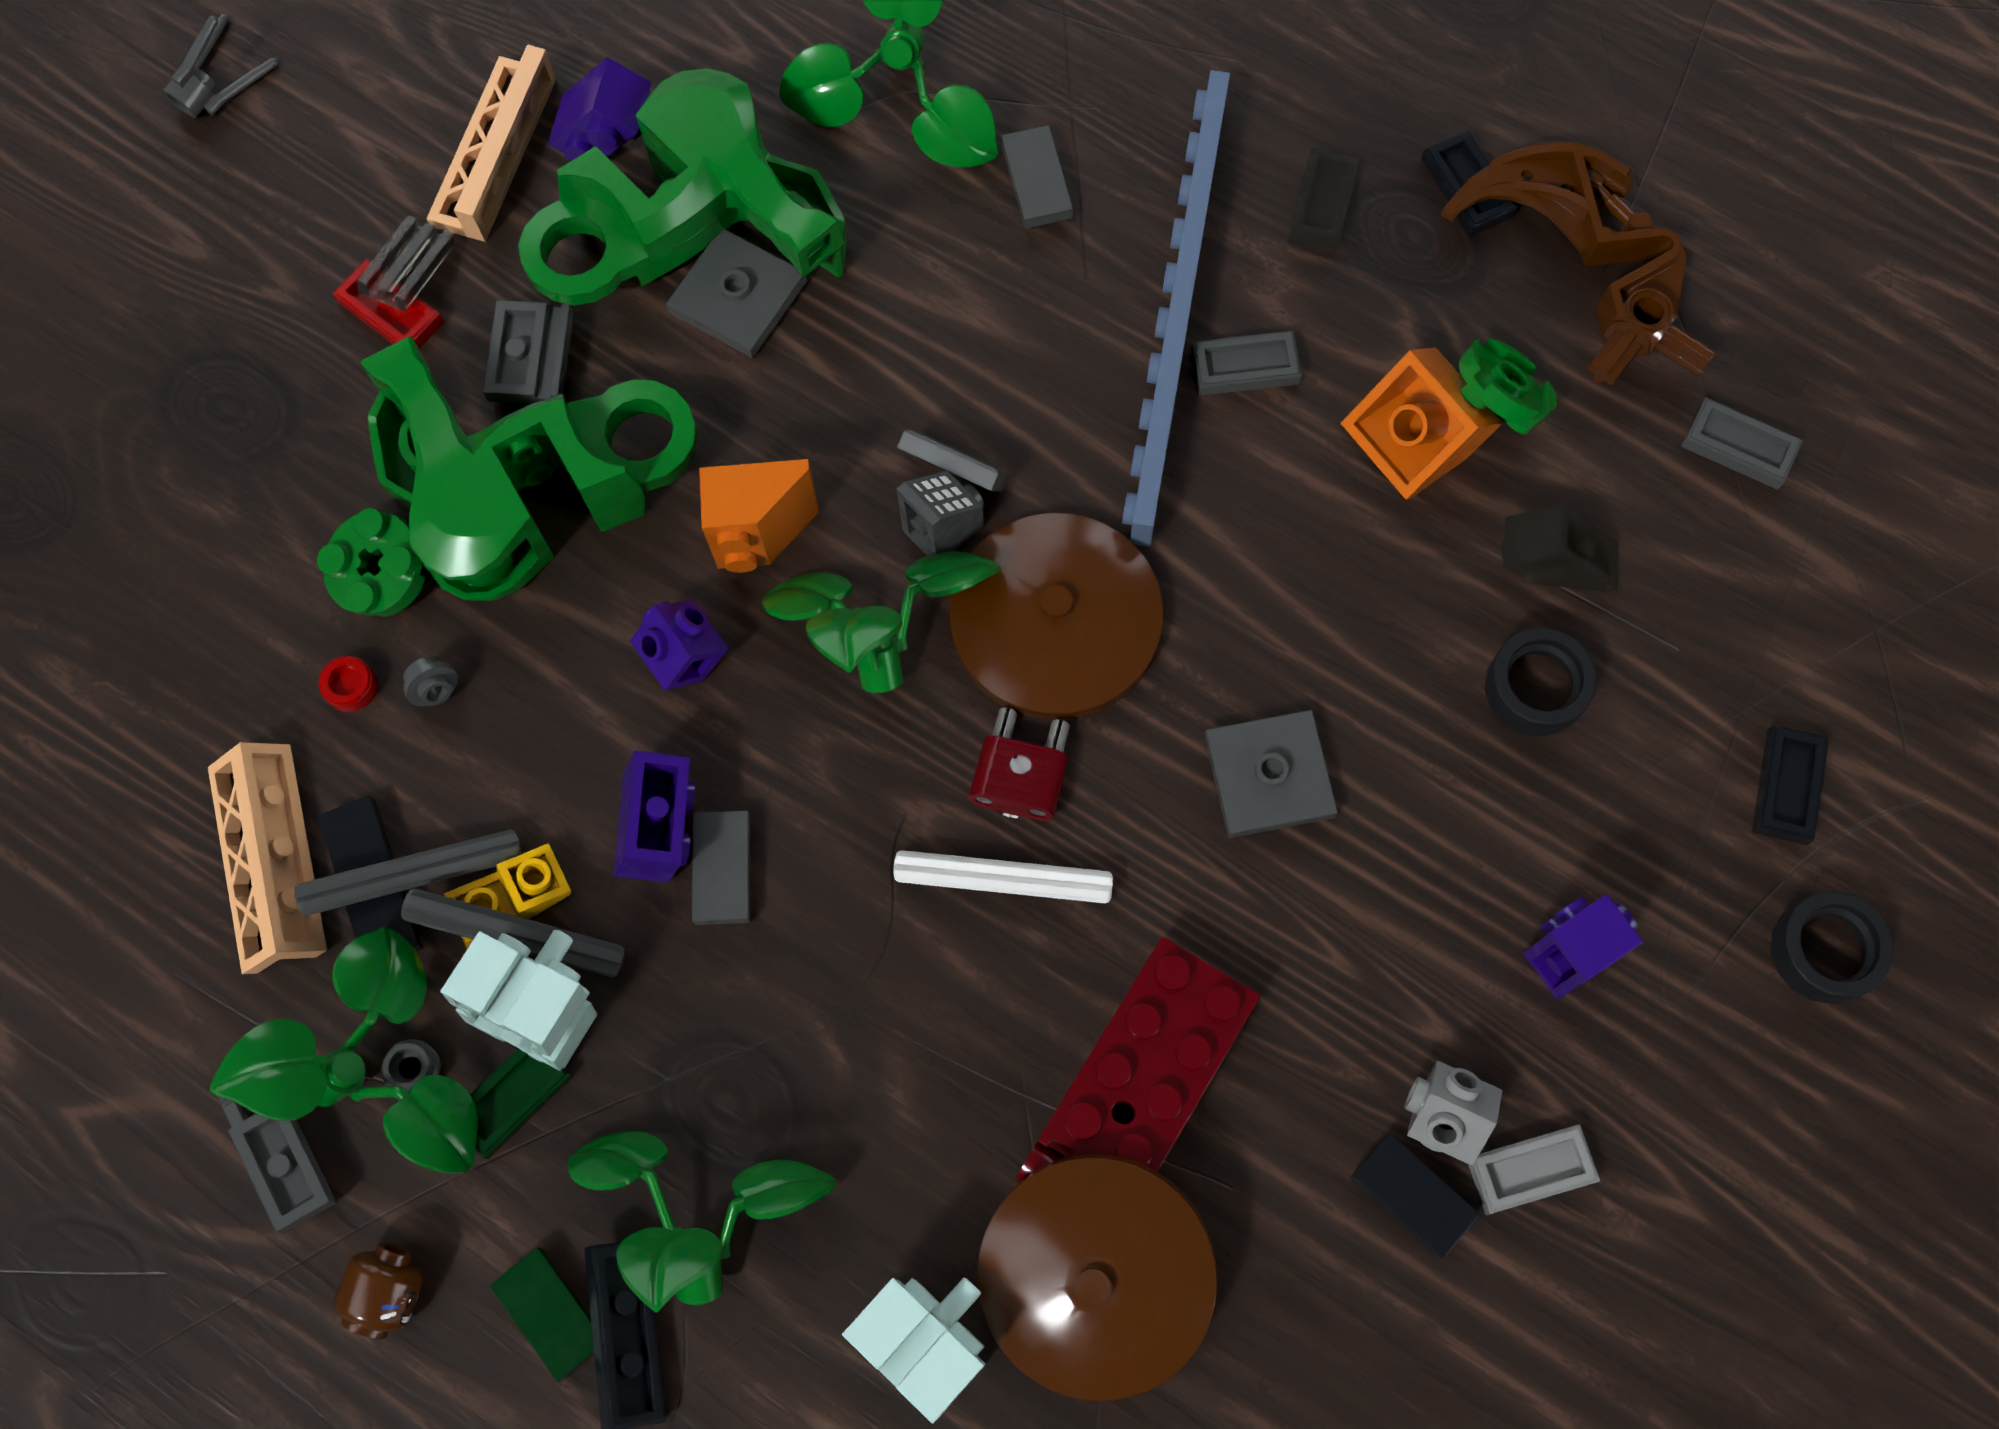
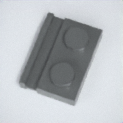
M496 300L483 389L488 402L534 404L564 393L574 312L569 304L562 303V307L548 306L545 302Z

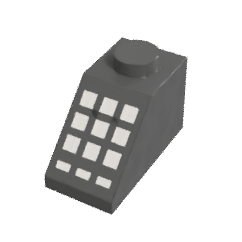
M948 471L905 481L896 488L902 530L926 556L938 552L956 551L984 528V501L981 495L968 481L964 480L959 483Z

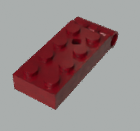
M1162 936L1037 1140L1036 1145L1027 1157L1015 1180L1020 1183L1031 1173L1049 1163L1067 1157L1086 1154L1124 1157L1142 1163L1158 1172L1261 995ZM1119 1105L1128 1107L1132 1111L1133 1120L1128 1124L1117 1123L1112 1116V1109Z

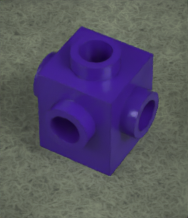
M694 599L675 603L663 601L655 604L645 612L642 617V625L630 640L664 691L703 682L729 649L709 621L705 612L700 609Z

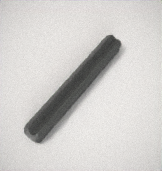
M508 829L299 883L295 886L294 894L299 911L302 915L308 916L495 867L496 864L521 855L522 850L515 830Z
M416 888L409 891L402 906L401 917L405 921L473 940L479 931L496 940L501 933H504L526 945L531 950L529 955L535 957L538 956L553 930H560L573 939V943L561 960V963L611 978L616 977L619 973L625 955V948L615 943Z

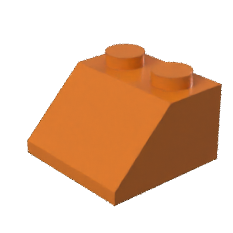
M1433 347L1409 350L1340 424L1400 494L1408 500L1465 461L1503 422L1488 407L1486 409H1478L1464 398L1461 388L1466 383L1465 380L1440 351Z
M808 459L699 468L702 530L718 569L725 568L731 572L743 573L756 569L758 565H770L819 513V501Z

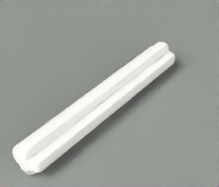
M905 850L897 852L893 868L895 880L902 883L1096 903L1109 902L1113 887V876L1109 871Z

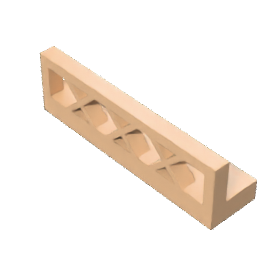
M527 45L520 61L499 56L427 216L430 227L486 242L556 82V76L546 49ZM508 75L513 76L504 96L501 90ZM494 119L487 136H485L483 131L487 122ZM476 160L469 177H467L465 171L469 162ZM458 201L454 208L457 218L446 215L451 203Z
M239 742L208 766V773L241 973L257 974L280 959L316 958L327 951L321 913L308 916L302 915L298 909L294 894L295 886L299 883L314 880L291 746L290 744ZM231 772H233V778H234L233 789H232L231 778H230V773H231ZM241 827H242V831H243L242 840H241V837H240ZM250 878H251V884H252L251 892H250V890H249V881H250ZM259 931L262 943V950H259L257 938Z

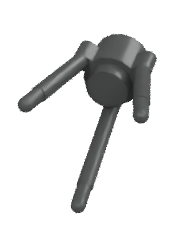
M223 14L218 18L212 15L207 19L182 65L162 90L164 96L171 103L193 118H197L203 109L214 116L223 103L265 76L266 73L278 65L277 59L270 58L215 95L212 89L216 86V83L200 67L228 23V17Z

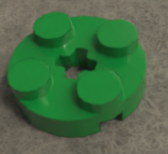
M1489 338L1483 346L1480 345V339L1474 340L1459 359V370L1466 382L1461 388L1464 398L1478 409H1486L1488 407L1504 418L1506 423L1520 434H1529L1535 426L1541 424L1551 414L1557 405V397L1549 381L1547 380L1540 387L1538 382L1531 376L1537 367L1522 353L1499 340Z
M373 508L363 509L357 515L352 516L341 524L332 535L329 543L321 548L317 557V566L324 573L325 586L332 599L343 609L368 617L375 615L387 617L401 612L415 600L425 580V577L420 575L422 562L410 546L409 522ZM382 553L383 557L378 562L381 571L377 575L367 572L370 558L373 555Z

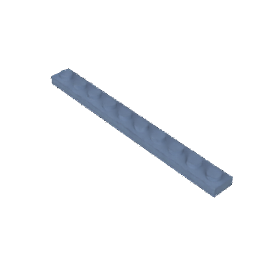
M1210 70L1207 90L1197 89L1192 120L1202 121L1200 133L1190 131L1185 162L1194 163L1193 174H1182L1178 205L1187 206L1185 219L1175 218L1170 248L1179 250L1177 263L1167 262L1162 293H1169L1172 296L1169 308L1159 306L1155 337L1164 339L1162 353L1151 352L1147 383L1156 384L1154 399L1143 398L1138 428L1148 430L1146 446L1135 445L1130 476L1140 477L1137 494L1127 492L1122 524L1132 525L1130 541L1134 545L1151 546L1230 77L1228 72Z

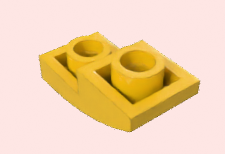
M548 843L496 864L497 872L444 893V896L530 919L571 895V889ZM462 937L466 948H469L473 939Z

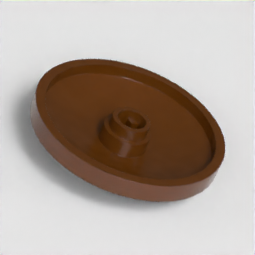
M1068 513L1037 514L1015 520L1000 527L981 541L971 552L1001 565L1002 572H998L963 591L951 594V635L955 651L965 672L978 688L992 700L1007 707V709L1011 708L1019 714L1034 718L1050 720L1074 719L1099 712L1113 705L1126 696L1144 677L1156 655L1163 624L1162 596L1158 581L1148 561L1139 549L1121 533L1104 523L1080 515Z
M1086 1154L1067 1157L1049 1163L1031 1173L1011 1190L993 1215L985 1232L978 1260L977 1281L978 1290L981 1292L979 1296L987 1325L1002 1351L1016 1367L1040 1385L1065 1396L1082 1400L1111 1401L1130 1398L1161 1385L1174 1376L1194 1355L1204 1339L1214 1312L1217 1293V1265L1213 1244L1204 1221L1192 1202L1174 1183L1156 1170L1124 1157Z

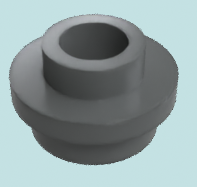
M428 656L420 658L413 662L404 672V694L409 702L416 706H435L441 704L450 697L456 688L458 675L452 665L443 662L438 657Z
M417 1039L404 1040L395 1044L385 1055L381 1068L382 1078L386 1086H401L409 1092L412 1085L420 1078L427 1075H440L441 1063L436 1050L431 1045ZM413 1059H419L421 1063L420 1073L413 1079H407L404 1073L406 1064Z

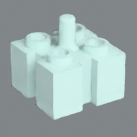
M553 930L535 960L528 957L531 950L517 939L501 933L496 940L479 931L440 991L451 1005L457 1007V1013L466 1023L502 1042H508L537 1061H542L559 1071L566 1067L598 1015L591 1002L586 1000L590 992L578 983L581 976L570 967L561 963V960L573 943V939L560 930Z
M965 1277L962 1278L941 1303L917 1280L911 1278L904 1285L901 1281L892 1278L842 1333V1336L879 1370L932 1424L986 1365L977 1356L985 1346L958 1321L981 1295L980 1290Z

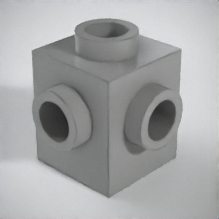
M1437 1060L1427 1080L1417 1077L1407 1096L1404 1109L1412 1112L1407 1136L1420 1141L1424 1146L1433 1151L1446 1153L1473 1166L1497 1124L1502 1090L1480 1080L1475 1074L1466 1069L1453 1068Z

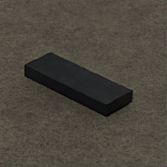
M370 795L317 815L335 874L394 859L376 801ZM405 890L345 906L355 938L385 927L393 929L402 935L415 948L416 952L424 949L416 924L405 921L401 917L402 906L406 897Z
M621 1242L591 1245L584 1248L601 1429H630L666 1422L655 1312L633 1293L619 1271L616 1252Z

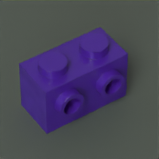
M607 57L562 95L548 145L564 153L565 157L570 161L595 146L606 157L615 156L623 144L630 139L636 140L641 135L635 115L647 100L652 82Z
M634 750L623 771L613 876L668 883L680 866H686L690 851V834L684 833L685 813L690 814L695 793L694 781H688L690 758Z
M1607 894L1591 905L1582 896L1543 924L1540 928L1546 936L1526 950L1523 955L1558 1000L1642 944L1643 941L1636 933L1638 926L1634 917L1620 903L1614 904Z

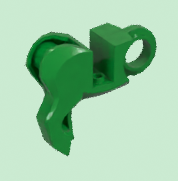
M704 68L681 71L662 81L635 115L653 172L663 181L653 196L648 198L595 146L557 170L559 200L541 209L525 225L518 244L521 264L538 292L555 302L580 305L593 303L613 293L622 281L637 276L643 287L701 252L724 229L727 230L734 223L749 220L759 231L771 239L778 250L791 261L803 278L818 265L840 278L844 273L847 234L844 216L818 170L773 156L764 148L757 125V113L748 84L730 73ZM570 235H593L606 243L603 258L594 268L583 274L569 276L556 273L548 267L547 261L551 250L559 241Z
M406 337L360 362L372 383L380 390L368 414V426L378 481L392 498L410 509L409 539L412 550L443 590L463 600L494 601L515 593L555 558L519 494V490L527 486H537L546 482L555 471L564 467L600 531L604 532L644 516L645 492L671 484L687 471L697 452L698 430L689 404L675 389L654 380H630L611 386L600 396L566 403L563 394L526 406L503 417L484 430L466 436L454 412L442 395L423 354L412 337ZM642 413L656 414L667 419L673 425L672 438L667 447L653 458L643 461L627 460L616 455L611 449L614 433L619 425L629 417Z

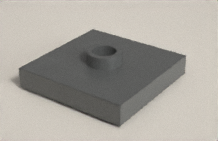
M724 229L706 247L667 301L666 307L670 314L753 359L806 284L807 277L803 278L793 265Z
M1312 710L1205 730L1204 738L1228 838L1333 819L1338 814Z

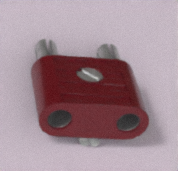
M1007 707L1001 708L998 712L992 736L985 737L968 799L979 807L1003 812V815L1007 817L1018 818V816L1039 821H1050L1054 817L1068 763V756L1063 751L1070 725L1063 720L1056 749L1053 748L1060 719L1051 722L1045 747L1013 740L1011 736L1017 713L1010 708L1003 737H1001L1007 716Z

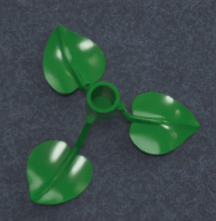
M863 0L867 9L874 16L880 19L894 18V22L889 26L881 41L880 48L876 49L871 57L859 67L852 69L850 56L845 48L833 43H819L799 53L782 76L779 97L785 106L814 124L824 127H837L849 123L856 117L862 107L864 92L856 78L863 76L880 61H884L889 67L896 70H905L912 67L915 73L920 102L926 108L914 119L912 134L920 150L926 156L943 165L964 168L988 163L994 160L999 153L995 119L991 107L978 91L967 85L954 84L941 88L936 93L933 101L929 98L923 71L924 61L919 57L925 43V35L921 27L929 25L936 18L943 0Z
M960 551L938 552L920 558L905 570L906 579L911 583L905 588L900 614L885 606L856 607L853 610L846 608L845 604L840 600L852 593V584L846 578L828 572L807 573L790 578L771 589L761 598L763 609L773 617L792 621L811 618L806 624V632L813 646L822 655L848 673L857 665L861 688L871 693H883L894 690L903 683L899 652L908 649L906 636L912 605L916 595L920 592L928 597L951 595L972 587L998 572H1002L1001 565L990 559Z
M382 927L354 939L342 949L336 958L332 971V981L337 995L349 1008L356 1011H368L363 1022L339 1049L333 1050L325 1056L316 1055L315 1036L306 1025L291 1019H273L254 1027L240 1038L225 1055L212 1079L209 1089L210 1093L234 1101L259 1116L277 1121L300 1119L312 1112L316 1106H333L347 1096H350L355 1102H359L364 1098L393 1097L398 1099L399 1102L386 1111L383 1117V1128L387 1139L399 1154L421 1167L445 1174L465 1173L471 1169L475 1161L478 1131L476 1107L470 1094L457 1081L441 1075H427L417 1080L409 1092L401 1086L364 1087L363 1085L366 1073L365 1065L362 1058L354 1053L356 1046L374 1026L378 1015L394 1024H402L409 1021L420 1010L427 991L426 973L420 956L408 940L393 929Z
M622 1131L607 1134L583 1145L575 1153L571 1154L568 1160V1173L571 1179L587 1189L597 1191L617 1189L633 1183L639 1177L648 1184L663 1228L651 1227L633 1233L620 1243L616 1256L619 1271L628 1287L655 1313L659 1312L675 1294L681 1302L690 1305L712 1302L722 1294L724 1287L721 1259L731 1256L730 1241L740 1212L745 1210L748 1216L759 1220L778 1218L812 1204L837 1188V1181L832 1176L801 1162L779 1159L755 1164L743 1170L732 1181V1192L738 1198L732 1200L729 1204L721 1236L718 1239L715 1234L702 1228L683 1229L682 1227H675L655 1171L651 1169L668 1159V1149L665 1143L656 1136L639 1131Z

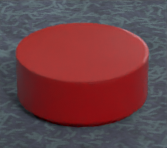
M341 656L333 659L323 668L319 676L318 686L322 697L332 707L342 712H355L366 707L374 699L378 688V681L374 671L362 659L354 656Z

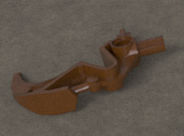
M1551 142L1514 150L1492 160L1490 165L1472 176L1442 210L1440 216L1453 222L1464 210L1477 202L1487 199L1511 200L1532 207L1548 217L1581 253L1584 267L1651 260L1610 284L1596 307L1602 334L1608 339L1587 367V370L1594 374L1592 380L1601 385L1605 381L1612 386L1635 356H1643L1646 353L1650 355L1654 349H1657L1696 376L1702 373L1716 354V350L1674 324L1678 317L1686 265V251L1681 243V238L1670 229L1653 228L1652 219L1648 214L1644 212L1635 213L1620 198L1626 197L1632 189L1631 169L1603 151L1573 142ZM1522 175L1529 176L1531 180H1524ZM1594 193L1605 202L1603 205L1623 225L1619 232L1602 226Z

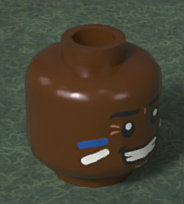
M379 1243L375 1252H358L351 1257L333 1302L337 1313L343 1317L341 1325L345 1329L364 1337L384 1339L388 1336L389 1332L401 1330L406 1326L424 1283L421 1271L410 1263L411 1252L392 1244Z

